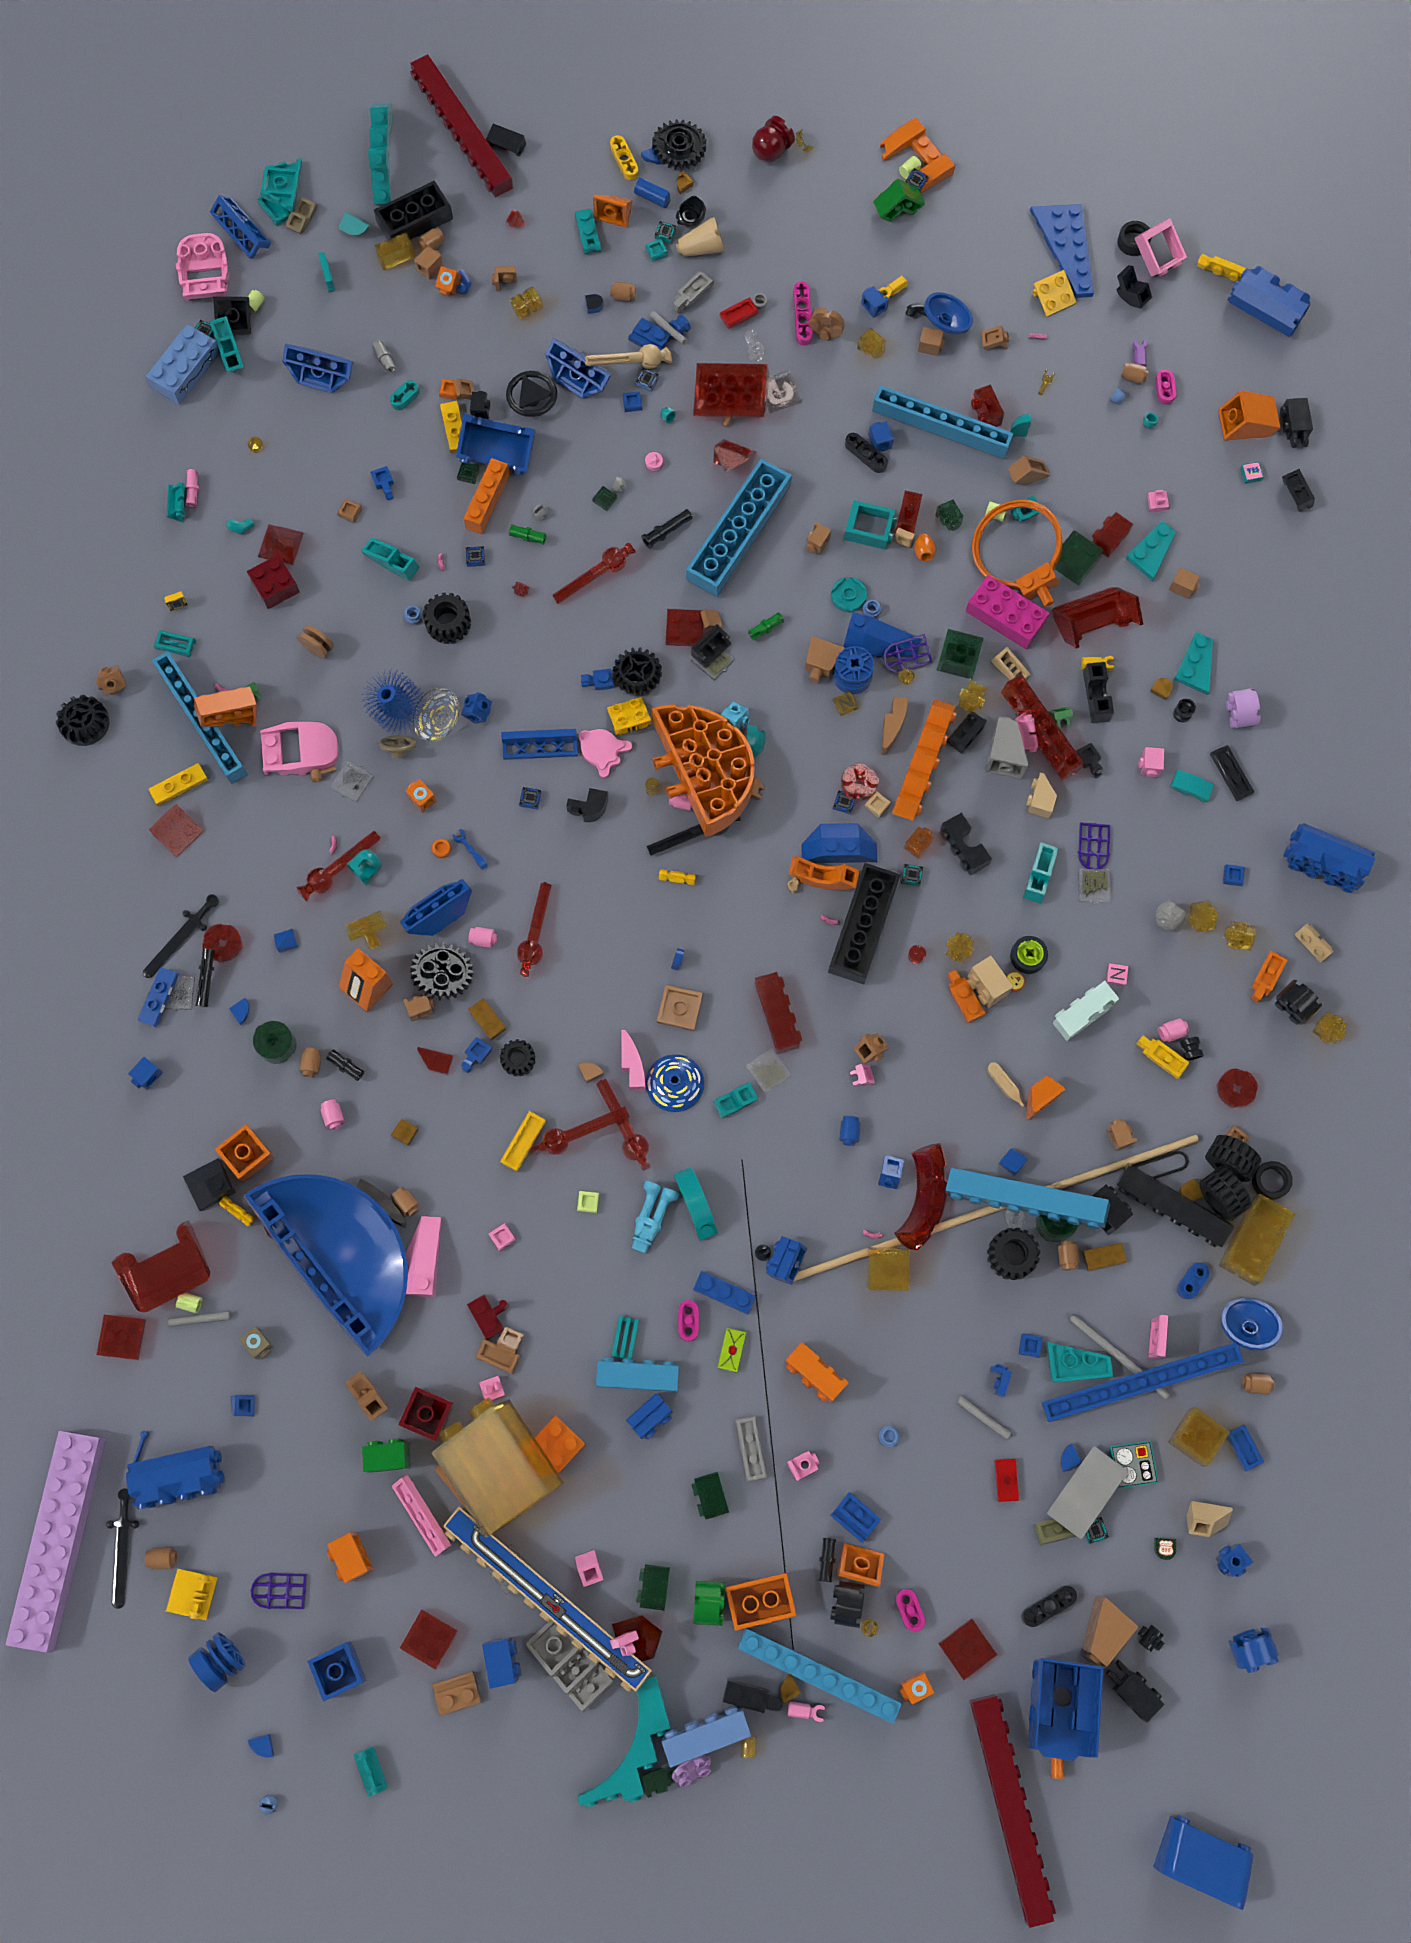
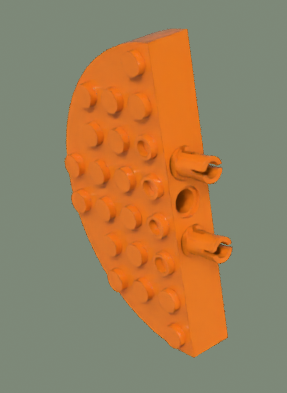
M676 704L652 708V722L667 752L663 756L652 758L653 765L656 770L672 765L681 782L677 785L666 787L668 798L671 799L683 794L687 795L706 837L724 830L743 813L751 798L754 782V757L747 739L737 727L728 722V719L709 709L693 705L676 707Z

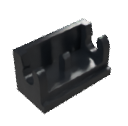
M494 123L486 138L490 146L494 144L514 152L519 157L527 144L524 135Z
M1300 469L1282 476L1283 482L1293 497L1298 511L1301 512L1305 506L1308 509L1313 507L1315 497Z
M716 624L691 647V656L704 668L708 667L731 645V642L728 640L730 636Z
M971 711L947 739L946 743L962 754L983 730L987 720Z

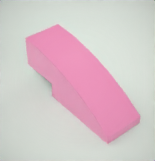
M621 1030L622 1072H629L630 1091H646L644 1070L638 1050L626 1030Z

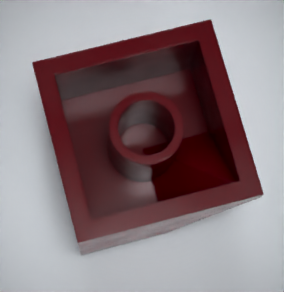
M415 1386L398 1425L439 1442L448 1422L453 1402Z

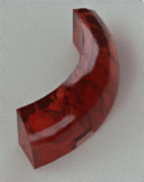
M940 1143L922 1147L911 1153L917 1174L915 1202L905 1223L894 1233L899 1242L910 1250L920 1249L931 1238V1232L935 1225L939 1224L945 1208L947 1181L945 1180L944 1167H946V1162Z

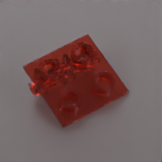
M177 804L148 829L175 857L203 832Z

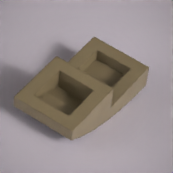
M301 197L295 211L290 213L285 227L301 234L310 223L318 205Z

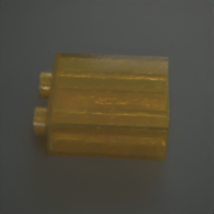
M490 1397L469 1411L474 1421L466 1427H463L461 1422L457 1421L444 1429L439 1434L443 1444L431 1452L485 1537L504 1528L564 1483L510 1399L495 1405Z

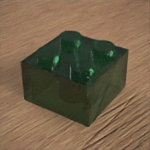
M1074 530L1062 545L1061 557L1055 570L1079 586L1098 563L1104 550Z
M948 629L937 671L972 680L984 638Z

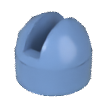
M1118 387L1110 400L1114 403H1121L1125 398V393Z
M272 1795L263 1797L259 1803L260 1811L264 1814L274 1812L278 1805L277 1799ZM263 1803L270 1804L273 1806L272 1808L263 1807Z

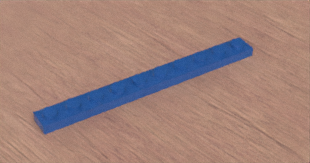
M1236 1342L1041 1403L1047 1421L1051 1422L1240 1364L1244 1360Z

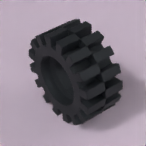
M515 1039L514 1042L511 1040L509 1044H505L504 1048L501 1049L500 1062L508 1074H513L516 1077L517 1075L523 1076L524 1073L528 1074L529 1070L534 1068L533 1065L536 1062L534 1050L524 1040L519 1041V1039ZM521 1051L525 1054V1060L522 1064L515 1065L510 1061V1056L513 1052Z

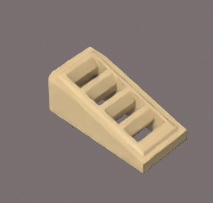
M1008 647L1004 648L990 660L1016 686L1031 675ZM1008 662L1011 663L1009 667L1006 666ZM1016 667L1017 670L1012 673L1010 670ZM1021 672L1022 675L1017 679L1015 676Z

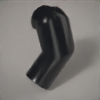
M911 304L907 306L905 312L907 316L914 317L915 312L927 317L924 305Z

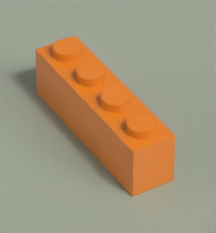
M491 458L463 518L467 530L483 534L509 478L510 473L507 463Z

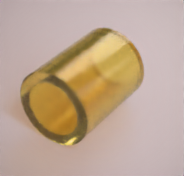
M648 778L645 782V789L648 795L654 796L658 793V781L655 778Z
M755 1736L741 1740L742 1758H756Z

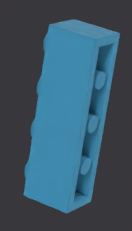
M602 1358V1361L597 1362L596 1387L677 1392L679 1366H675V1362L664 1361L663 1365H655V1361L643 1360V1364L634 1363L635 1360L623 1359L622 1362H614V1358Z

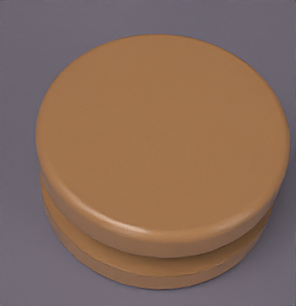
M306 625L303 629L304 633L298 635V641L312 654L319 658H326L328 655L327 650L331 651L334 647L332 641L320 630Z

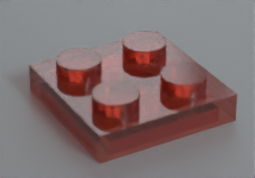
M667 609L666 645L693 646L703 637V620L700 613L703 610Z
M104 1314L96 1355L139 1360L146 1320Z
M422 1609L400 1649L436 1670L458 1630Z
M973 1619L968 1620L938 1643L963 1680L997 1656Z

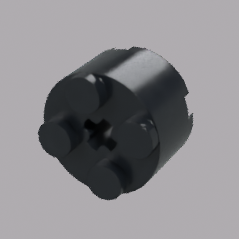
M1292 980L1276 996L1277 1001L1275 1005L1279 1010H1285L1290 1014L1289 1019L1298 1025L1299 1023H1306L1322 1007V1003H1317L1319 998L1309 987L1303 983L1299 986L1296 984L1297 980Z
M840 1581L839 1585L834 1586L833 1598H837L836 1606H833L831 1609L830 1620H835L834 1624L860 1628V1623H856V1621L862 1616L864 1594L860 1593V1589H865V1585Z

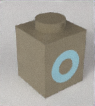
M256 1326L239 1339L255 1359H263L271 1353L270 1349L273 1347V1344Z

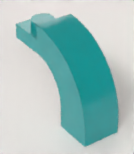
M227 317L209 321L227 373L244 368Z
M692 1167L673 1174L699 1240L701 1241L718 1234L711 1210Z

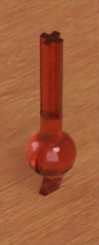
M626 543L624 548L621 549L617 547L606 549L602 554V561L554 593L552 597L559 604L606 571L612 573L621 571L625 567L626 557L636 553L635 549L630 543Z
M376 831L371 832L327 868L318 867L311 870L306 877L307 884L296 887L300 896L307 902L313 892L322 894L328 891L333 883L332 878L343 870L361 850L369 849L380 840V836Z
M547 882L540 884L528 938L521 942L517 948V958L522 962L520 975L529 978L531 966L538 964L543 957V949L538 941L552 887Z
M607 1079L599 1080L596 1085L625 1139L622 1143L623 1154L630 1160H637L638 1164H641L642 1171L650 1169V1163L646 1162V1155L649 1152L647 1139L640 1134L634 1133Z
M622 1107L567 1131H563L560 1128L549 1129L543 1136V1142L538 1143V1146H531L534 1155H537L539 1151L544 1152L546 1150L552 1155L562 1154L568 1148V1142L629 1118V1113L626 1107Z

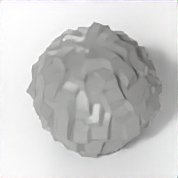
M1168 900L1161 903L1156 910L1157 925L1168 931L1177 929L1184 924L1187 913Z

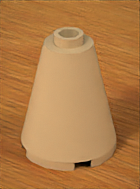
M715 217L708 219L679 238L676 244L678 254L687 257L724 252L725 249Z

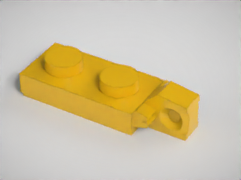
M1201 254L1197 263V267L1203 270H1210L1215 275L1227 277L1233 282L1240 281V277L1246 269L1220 257L1214 256L1212 258Z
M1142 1035L1136 1043L1143 1049L1142 1053L1176 1079L1182 1075L1189 1065L1187 1060L1160 1040L1152 1038L1150 1041Z

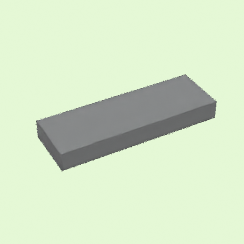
M756 1416L735 1420L747 1482L767 1478Z

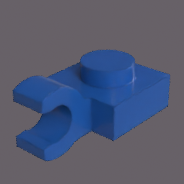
M388 466L371 471L377 490L383 489L386 499H393L390 485H393L394 482Z
M594 670L593 676L588 674L581 675L582 687L595 685V690L614 688L612 670Z
M476 1037L465 1050V1054L468 1057L461 1064L462 1069L469 1073L475 1062L481 1065L492 1051V1047Z

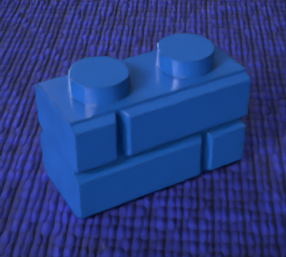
M781 1236L780 1241H777L774 1246L775 1253L772 1259L767 1262L766 1274L776 1280L792 1285L807 1247L800 1242Z
M656 1393L626 1419V1422L641 1439L646 1437L648 1440L657 1432L655 1428L660 1423L664 1426L672 1419L670 1414L673 1411Z

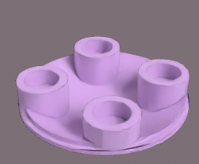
M702 1755L682 1763L673 1772V1781L679 1783L680 1787L683 1788L691 1784L692 1780L697 1777H706L711 1772L709 1768L711 1758L708 1755Z

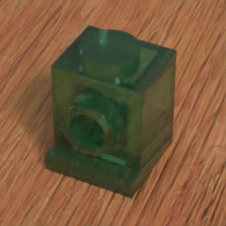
M954 499L937 506L935 515L937 518L940 517L942 525L946 526L948 531H954L961 526L964 516Z
M667 1766L642 1773L647 1798L652 1797L653 1791L656 1794L668 1791V1786L675 1783L672 1779L673 1772L672 1770L668 1771Z

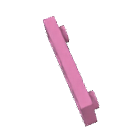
M408 1474L403 1476L392 1485V1488L436 1557L449 1548L451 1544Z

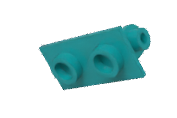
M181 482L177 483L176 486L168 484L167 517L183 523L186 487Z
M374 1746L353 1755L368 1797L388 1788Z

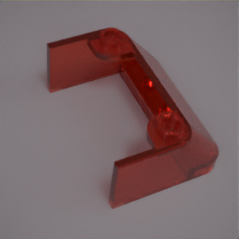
M1119 587L1107 588L1052 609L1053 618L1064 641L1075 648L1080 647L1079 642L1083 638L1082 634L1110 624L1125 627L1130 622L1140 626L1143 625L1139 597Z

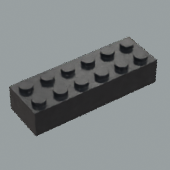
M864 863L828 973L865 984L901 874Z

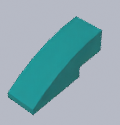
M372 537L361 550L363 554L382 567L409 581L420 568L414 558L401 553L398 548Z
M1040 842L1023 895L1024 899L1041 904L1051 877L1058 851L1057 847Z

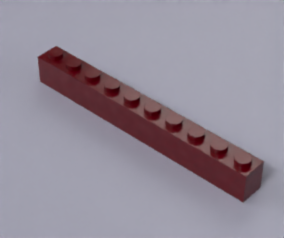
M427 54L411 62L412 71H410L412 79L418 82L421 92L427 95L429 104L435 107L437 116L443 119L445 128L451 131L454 141L460 144L462 153L468 156L470 165L476 168L477 175L480 180H484L488 192H492L496 198L513 189L512 177L430 56Z
M994 1694L969 1700L1025 1923L1029 1928L1055 1922L1053 1914H1056L1053 1901L1049 1900L1047 1891H1050L1047 1877L1043 1878L1041 1871L1044 1868L1041 1854L1037 1855L1035 1847L1038 1845L1035 1832L1031 1831L1029 1824L1033 1823L1030 1810L1025 1808L1026 1793L1024 1787L1019 1785L1018 1778H1021L1018 1765H1014L1012 1757L1015 1756V1750L1012 1742L1009 1743L1007 1734H1010L1008 1723L1006 1720L1003 1721L1001 1712H1004L1001 1698L997 1699V1696Z

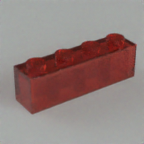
M774 972L755 978V987L776 1053L780 1054L799 1048L802 1037L800 1031H796L794 1026L796 1018L793 1012L790 1013L788 1006L791 1003L788 994L784 995L783 988H785L782 976L779 977L778 973Z

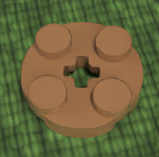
M827 308L816 309L809 321V327L823 340L839 337L843 332L845 324L843 317L834 310L828 312L826 311Z

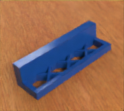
M218 196L210 213L246 255L253 259L259 248L268 249L271 242L231 197ZM220 206L222 207L223 216L217 213ZM228 218L232 219L233 227L228 226ZM238 229L242 230L243 239L238 237ZM248 241L254 244L251 251L248 248Z
M576 729L501 732L503 760L578 756ZM565 743H573V751H565L561 747ZM547 744H553L556 747L552 752H546L543 749ZM515 745L519 749L515 754H507V746ZM528 745H534L538 748L534 753H528L524 750Z

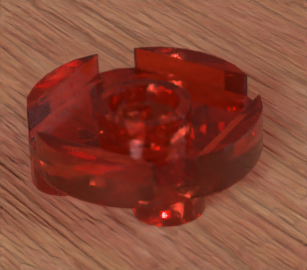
M857 763L848 767L843 772L841 788L852 799L857 797L866 800L871 798L876 792L879 778L871 768L863 763ZM857 780L863 781V785H862L861 783L856 784V781H857Z
M216 924L205 932L202 947L215 950L214 960L218 963H224L234 959L242 950L243 944L239 932L233 926ZM220 939L223 941L227 939L224 947H218Z
M1236 1068L1225 1072L1216 1085L1220 1099L1230 1108H1242L1254 1101L1256 1091L1258 1090L1254 1076L1247 1071ZM1233 1084H1236L1237 1086L1241 1085V1093H1238L1237 1091L1235 1092L1233 1090Z

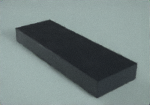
M1228 745L1210 753L1236 801L1254 794L1252 786Z

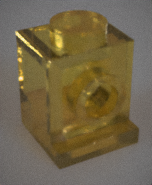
M870 327L859 337L857 349H863L867 355H871L875 359L876 357H881L885 352L886 340Z

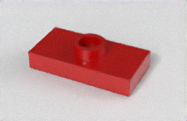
M749 297L720 312V317L727 328L730 329L757 315L759 310Z
M1016 1459L994 1460L998 1502L1019 1501Z

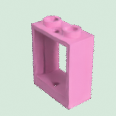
M1171 218L1134 237L1151 276L1158 274L1160 277L1168 272V268L1178 267L1182 264L1181 261L1187 258ZM1162 232L1173 259L1159 267L1148 239Z

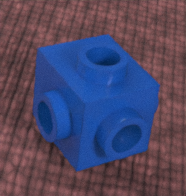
M479 692L467 695L461 715L473 723L486 722L492 701L487 699L486 695Z
M1234 1544L1231 1547L1228 1545L1219 1551L1220 1555L1216 1557L1218 1561L1217 1567L1222 1574H1227V1576L1231 1577L1235 1576L1236 1578L1243 1575L1247 1571L1245 1568L1253 1563L1241 1544Z

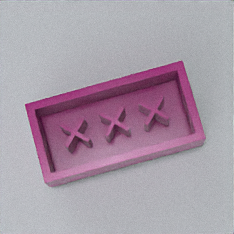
M987 575L968 601L965 611L1026 650L1049 616V612L990 575Z

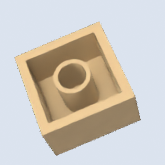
M992 956L973 966L967 976V982L970 987L976 990L979 994L980 1002L986 1005L988 1009L1006 998L1013 988Z

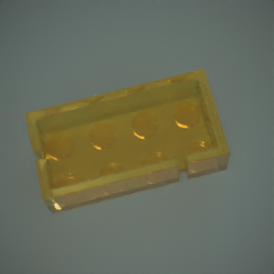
M1261 1194L1253 1197L1251 1207L1242 1218L1218 1265L1232 1274L1239 1273V1278L1253 1286L1261 1283L1286 1234L1284 1231L1288 1230L1295 1216V1213Z

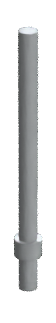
M1075 1314L1070 1317L1069 1321L1135 1374L1143 1371ZM1164 1387L1154 1390L1164 1399H1167L1170 1395V1392Z

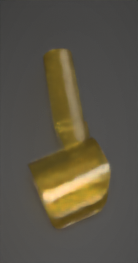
M1048 369L1044 371L1043 383L1038 392L1039 395L1043 394L1047 384H1050L1054 378V372L1052 376L1047 375Z

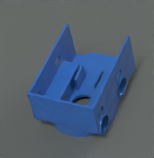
M1044 1658L1034 1660L1031 1706L1029 1711L1028 1748L1039 1750L1044 1757L1074 1761L1078 1756L1098 1757L1103 1667ZM1059 1687H1065L1071 1693V1702L1065 1707L1057 1705L1053 1698L1054 1691Z

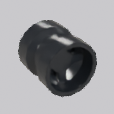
M1187 698L1180 700L1173 711L1174 718L1182 723L1189 721L1195 712V703Z
M1191 1037L1180 1041L1181 1048L1186 1051L1183 1054L1185 1060H1195L1204 1056L1203 1050L1199 1048V1037Z

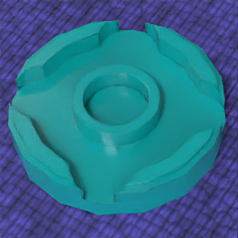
M854 577L841 578L832 587L831 599L837 609L843 612H855L864 606L867 599V589L862 581Z

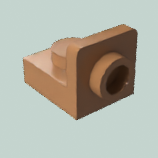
M516 266L495 267V274H492V285L496 286V291H500V283L517 282Z
M1001 325L981 331L983 348L985 350L1000 345L1004 349H1008L1009 334L1008 331H1004Z

